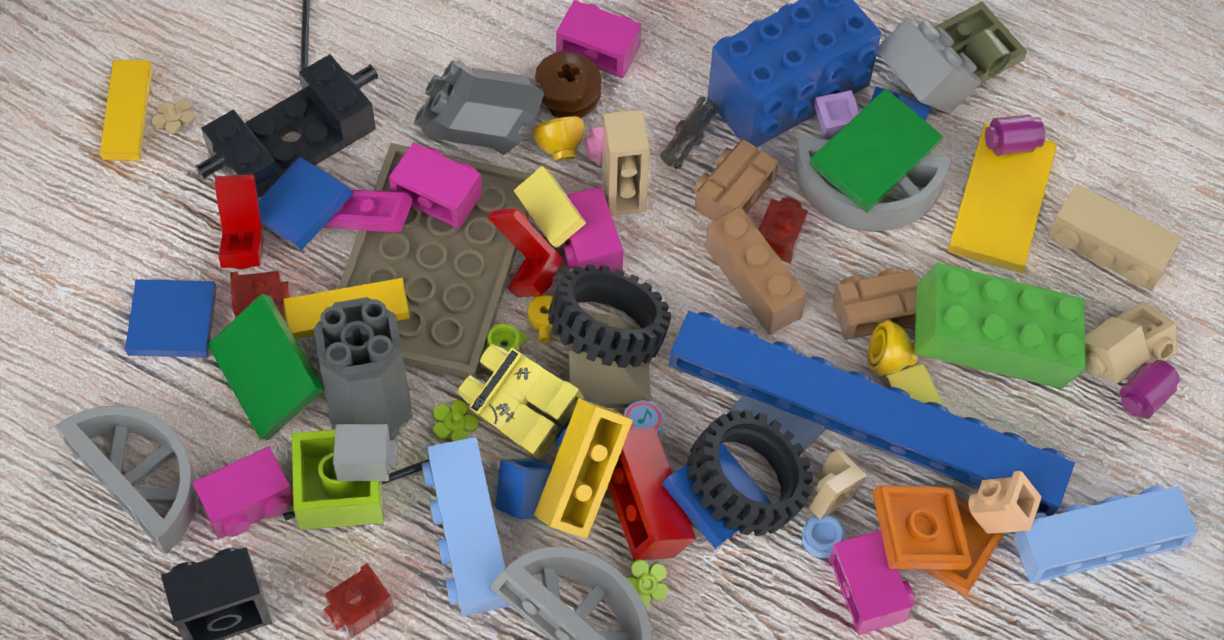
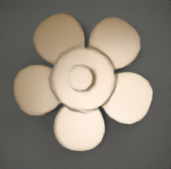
M179 100L175 106L170 102H164L157 107L159 114L153 116L152 123L155 128H166L167 133L173 134L180 132L182 125H191L195 121L196 116L191 111V104L187 100Z

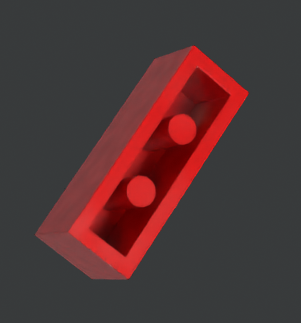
M656 428L629 429L608 484V489L633 561L637 559L674 558L696 539L687 514L662 485L666 478L672 474Z

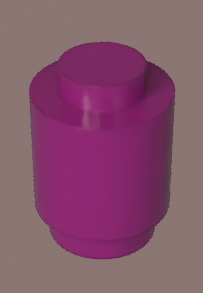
M1030 114L993 118L990 126L985 130V142L988 149H992L996 156L1033 152L1037 147H1042L1045 142L1044 124L1041 118L1032 117Z
M1156 360L1153 363L1145 364L1120 389L1121 403L1125 410L1136 417H1151L1177 391V385L1180 382L1178 372L1172 365L1163 360Z

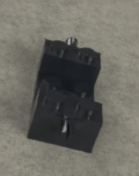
M329 54L299 71L302 90L245 123L234 109L208 123L201 130L211 157L195 165L198 174L203 180L220 169L226 176L254 175L258 199L261 198L299 156L315 166L376 130L372 103L363 94L361 87L378 79L377 71L369 64L352 75L343 70L333 56ZM289 132L301 134V137L295 142L282 140L283 136Z

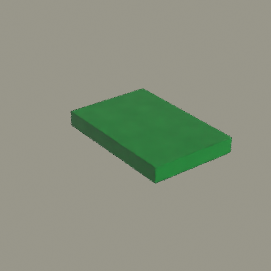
M885 88L811 157L809 165L868 213L941 143L944 136Z
M261 294L207 344L260 439L269 440L325 390L271 296Z

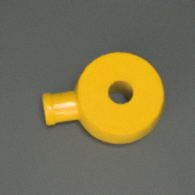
M550 295L534 298L527 309V319L530 325L539 331L538 341L541 343H549L551 341L553 325L549 324V314H543L549 311L553 297Z

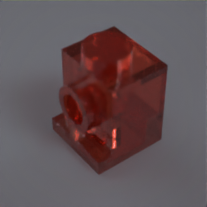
M784 197L780 201L771 198L758 230L782 261L791 263L805 227L808 210L802 209V205L797 200L789 197Z
M238 271L230 272L231 299L235 318L261 294L271 296L283 319L286 320L283 299L290 298L291 291L289 281L282 282L279 271L239 275Z
M368 563L360 567L361 571L324 594L328 606L323 611L336 631L343 627L350 639L394 611L391 595ZM357 596H362L361 600L358 603H348Z

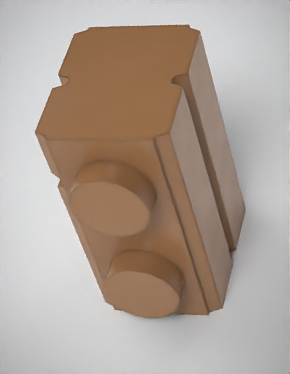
M744 139L740 140L733 149L725 148L717 159V168L711 175L704 173L694 187L696 210L710 220H716L739 207L747 214L776 180L777 160L763 151H758L757 147Z
M890 268L882 271L876 277L863 279L861 276L854 275L843 279L840 284H836L833 306L839 319L844 339L849 340L872 335L875 328L886 320L898 324L903 329L914 327L916 325L918 283L914 270L900 272L898 268Z

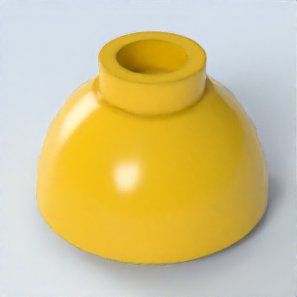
M576 116L558 118L538 124L534 127L532 134L537 145L544 152L553 155L554 162L567 161L576 158L575 150L581 143L584 135V122Z
M886 320L875 328L870 338L867 349V364L874 375H892L901 371L906 366L913 367L919 355L915 354V344L911 342L908 333L898 324Z

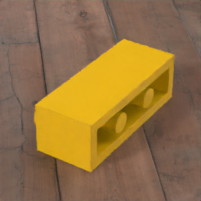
M579 398L534 516L549 527L587 539L633 420L614 410Z

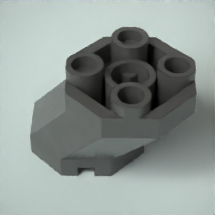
M452 60L446 67L442 77L436 74L428 83L425 94L429 97L426 104L417 112L414 124L419 126L423 133L434 139L488 147L505 155L516 147L524 137V135L518 132L523 124L531 126L536 119L544 91L540 88L541 85L528 76L471 68L459 60L457 62Z
M368 297L335 302L333 306L326 308L322 312L320 321L314 327L317 354L332 430H335L336 424H387L390 440H394L399 434V428L405 421L407 424L413 416L396 314L386 309L385 304L381 301L372 300Z

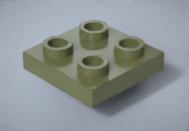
M983 1L934 27L935 30L940 27L953 39L954 44L951 47L958 55L960 53L965 54L976 65L977 69L974 71V74L982 83L1022 62L1027 54V50Z

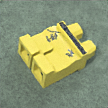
M491 344L482 355L480 363L493 372L492 376L484 385L469 375L457 392L470 405L469 408L477 417L530 456L541 460L560 431L553 422L527 406H532L561 427H564L571 418L578 399H584V396L577 387L567 381L564 382L534 361L523 356L514 348H511L508 352Z

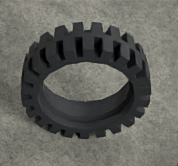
M586 265L585 269L578 266L573 271L568 270L561 277L548 311L549 324L553 325L552 331L555 335H561L560 341L565 346L573 344L572 351L578 355L583 351L588 353L586 357L588 360L594 362L596 357L601 358L602 365L611 366L612 362L615 361L618 368H626L628 363L632 367H638L642 362L647 364L652 358H655L671 323V312H668L669 306L667 302L661 301L662 295L658 291L651 292L652 286L647 282L639 284V277L633 274L629 278L625 277V271L617 268L615 273L610 272L609 266L603 265L600 266L599 270L594 265ZM596 302L614 307L635 320L641 329L626 330L611 327L591 317L581 309L578 303Z
M738 410L730 411L727 415L723 414L701 433L690 449L691 454L687 458V465L691 467L687 471L688 480L696 481L691 487L694 495L703 494L704 496L699 502L705 510L710 506L714 509L711 515L713 519L718 522L723 517L726 518L725 527L732 531L740 525V534L749 535L754 531L755 536H763L767 532L771 534L782 528L805 506L808 501L807 498L812 492V487L809 484L813 481V474L806 471L811 466L808 457L800 458L804 451L801 444L792 445L790 442L794 435L789 430L782 434L779 431L781 423L774 419L770 424H767V415L758 413L753 417V412L750 410H744L740 414ZM737 442L751 447L765 457L775 470L781 486V496L778 503L763 504L751 500L734 488L725 476L718 458L721 443Z

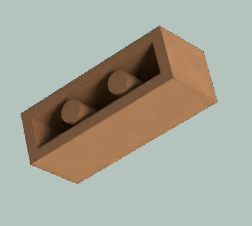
M739 207L709 223L705 244L706 250L767 333L771 335L802 318L807 294L744 210Z

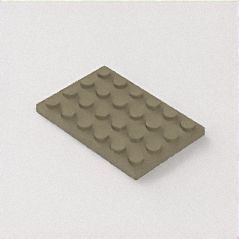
M395 143L390 144L374 191L391 192L389 176L409 149L408 146ZM443 154L444 157L457 163H467L475 168L478 173H481L482 196L460 229L410 207L401 233L359 230L338 289L403 278L410 319L397 321L404 365L464 379L469 375L477 378L481 365L480 360L488 341V333L494 324L517 252V248L488 217L494 210L515 208L528 217L529 212L513 190L532 174Z

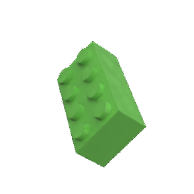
M937 262L917 283L915 354L1062 389L1085 370L1084 298Z

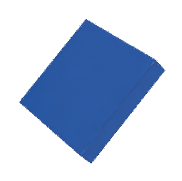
M299 156L258 201L261 224L302 251L353 193L347 185Z
M136 279L125 345L127 355L208 358L209 347L207 344L210 342L217 291L215 281Z
M721 443L718 458L725 476L734 488L751 500L763 504H772ZM686 464L667 477L662 485L710 544L717 549L740 532V525L732 531L725 527L726 518L723 517L717 522L711 517L714 512L712 506L705 510L699 502L704 496L703 494L694 495L691 487L696 481L688 480L687 471L691 466Z

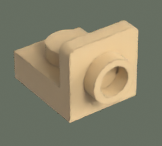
M1141 302L1117 316V318L1142 325L1150 359L1142 364V366L1147 363H1153L1156 360L1167 361L1177 353L1176 323L1145 302Z
M840 448L831 453L818 473L821 479L815 488L818 494L809 506V509L819 519L824 518L849 503L866 479L867 475Z

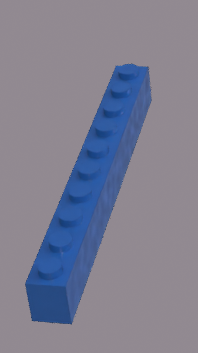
M688 311L670 351L669 367L825 426L827 430L978 490L982 480L1009 478L1013 476L1014 471H1022L1042 496L1036 513H1045L1046 516L1054 515L1059 509L1075 462L1066 459V456L1058 450L1037 448L1027 444V441L1017 434L1010 432L1002 434L987 428V424L973 417L961 418L948 413V409L941 404L920 402L910 398L909 393L900 388L882 387L872 383V380L862 373L854 371L847 373L834 368L833 364L824 358L803 356L796 353L795 349L786 343H770L758 338V335L748 328H732L722 324L717 317L706 312H699L697 314Z

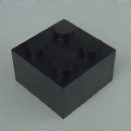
M234 547L226 548L217 552L213 558L198 563H180L174 566L171 572L161 574L173 621L183 640H225L273 623L258 574L247 547L240 549Z

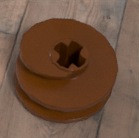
M557 52L544 58L536 68L535 81L541 85L540 88L544 91L542 103L549 108L554 117L576 116L582 118L596 108L601 98L602 78L599 68L590 58L576 52Z

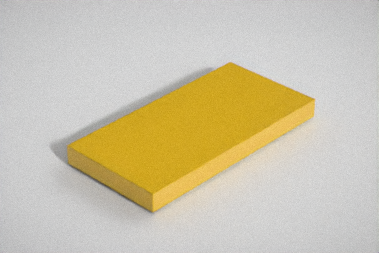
M984 123L947 252L1023 273L1057 143L1045 140L1043 146L1037 147L1033 152L996 156L992 149H988L986 145L985 130L990 124Z

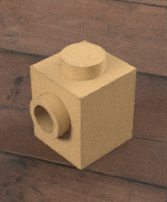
M1111 316L1085 335V368L1093 376L1117 384L1150 359L1142 325Z

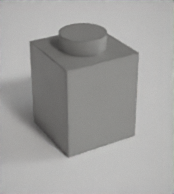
M336 424L333 465L337 480L389 481L390 466H397L398 443L397 440H390L388 425Z

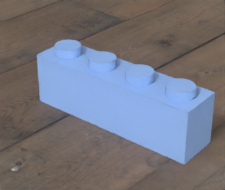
M473 437L427 447L429 462L421 464L426 488L435 487L437 500L429 501L434 526L442 525L445 538L437 540L442 565L451 564L453 578L445 579L450 605L459 603L462 617L510 607L506 601L489 588L505 569L477 438Z
M1156 485L1143 490L1139 495L1125 498L1122 494L1114 495L1104 499L1100 504L1086 507L1085 504H1075L1065 508L1060 514L1046 516L1045 513H1037L1031 531H1018L1013 540L1029 583L1033 584L1187 547L1198 532V529L1180 487L1175 486L1164 489L1162 485Z

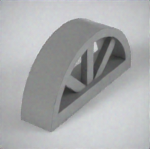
M805 136L798 137L795 153V174L807 200L820 213L832 221L862 231H887L901 228L925 215L933 207L941 194L951 156L928 154L896 185L907 198L895 202L877 203L866 213L846 195L832 188L833 184L825 177L820 176L819 172L809 165L811 157L829 140ZM916 186L925 187V188H923V189L920 191Z
M102 406L84 410L57 424L55 427L64 444L164 554L168 553L186 532L193 518L197 503V493L192 482L197 480L195 471L184 444L176 432L159 417L147 411L128 406ZM114 433L110 460L90 439ZM129 433L143 435L162 444L161 447L124 476L122 475ZM173 455L177 458L180 469L179 488L134 487ZM148 502L173 503L163 519Z
M547 547L526 553L510 563L489 587L549 640H652L649 616L633 585L610 563L579 549ZM541 574L543 584L532 575ZM557 575L572 578L592 589L575 611L561 601ZM603 599L615 614L622 632H597L584 620L600 600Z

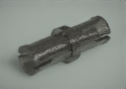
M699 97L686 119L678 122L675 127V135L660 154L665 164L670 167L673 165L675 169H680L694 145H699L704 139L703 132L719 111L718 106L711 99L708 98L705 105H703L706 99L705 97Z

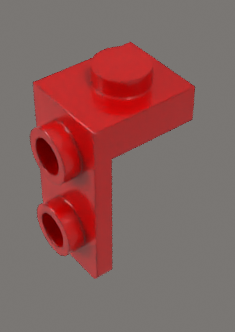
M254 175L217 176L214 184L222 229L219 249L220 268L242 270L260 266L264 239Z
M515 208L492 211L488 219L525 257V260L507 288L517 298L542 296L551 287L552 278L564 259L556 252L548 239L540 235L529 223L528 217L523 212Z

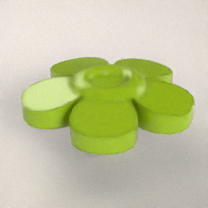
M460 400L454 401L450 409L446 405H438L433 411V418L439 423L434 425L433 434L439 440H445L451 434V442L468 439L467 432H474L478 428V418L475 415H466L468 405Z
M637 559L633 561L630 565V571L635 578L632 576H626V578L639 594L645 608L651 603V597L658 601L663 600L668 593V587L660 581L665 579L667 575L666 568L659 562H655L649 567L645 560Z

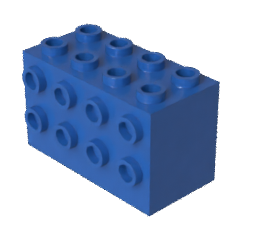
M799 0L795 3L785 4L775 14L763 20H755L743 31L733 36L723 37L712 47L707 100L740 140L744 139L755 147H759L817 115L814 108L815 97L851 90L855 94L869 86L882 32L854 0Z

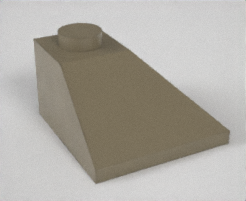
M589 314L594 319L611 327L626 330L639 329L609 314ZM569 344V383L581 391L584 400L591 399L597 405L605 408H627L630 404L641 400L651 402L649 362L647 364L642 362L638 367H632L628 363L626 368H618L616 362L613 361L611 366L602 365L601 358L596 357L594 362L586 359L588 353L584 351L578 355L572 351L573 344Z

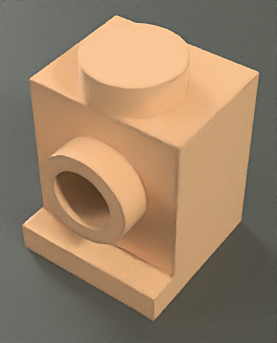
M1014 471L1013 476L1009 478L982 480L979 491L970 495L968 505L971 515L987 534L1031 531L1042 496L1022 471Z

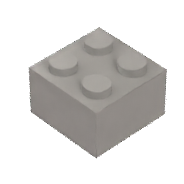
M907 17L878 46V53L921 103L947 113H951L982 83L974 74V71L977 69L976 65L965 54L960 53L958 55L952 49L953 39L943 29L938 27L935 30L925 20L919 23Z

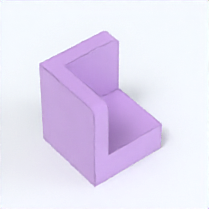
M852 90L815 97L814 108L822 128L821 139H832L860 113Z

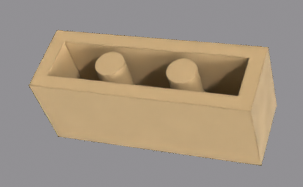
M621 109L613 113L603 114L602 181L611 216L646 212L650 147L643 109L632 111Z
M1079 184L1075 185L1060 209L1048 237L1057 241L1062 247L1073 249L1090 258L1098 266L1109 268L1126 277L1131 283L1143 286L1151 291L1156 286L1182 237Z

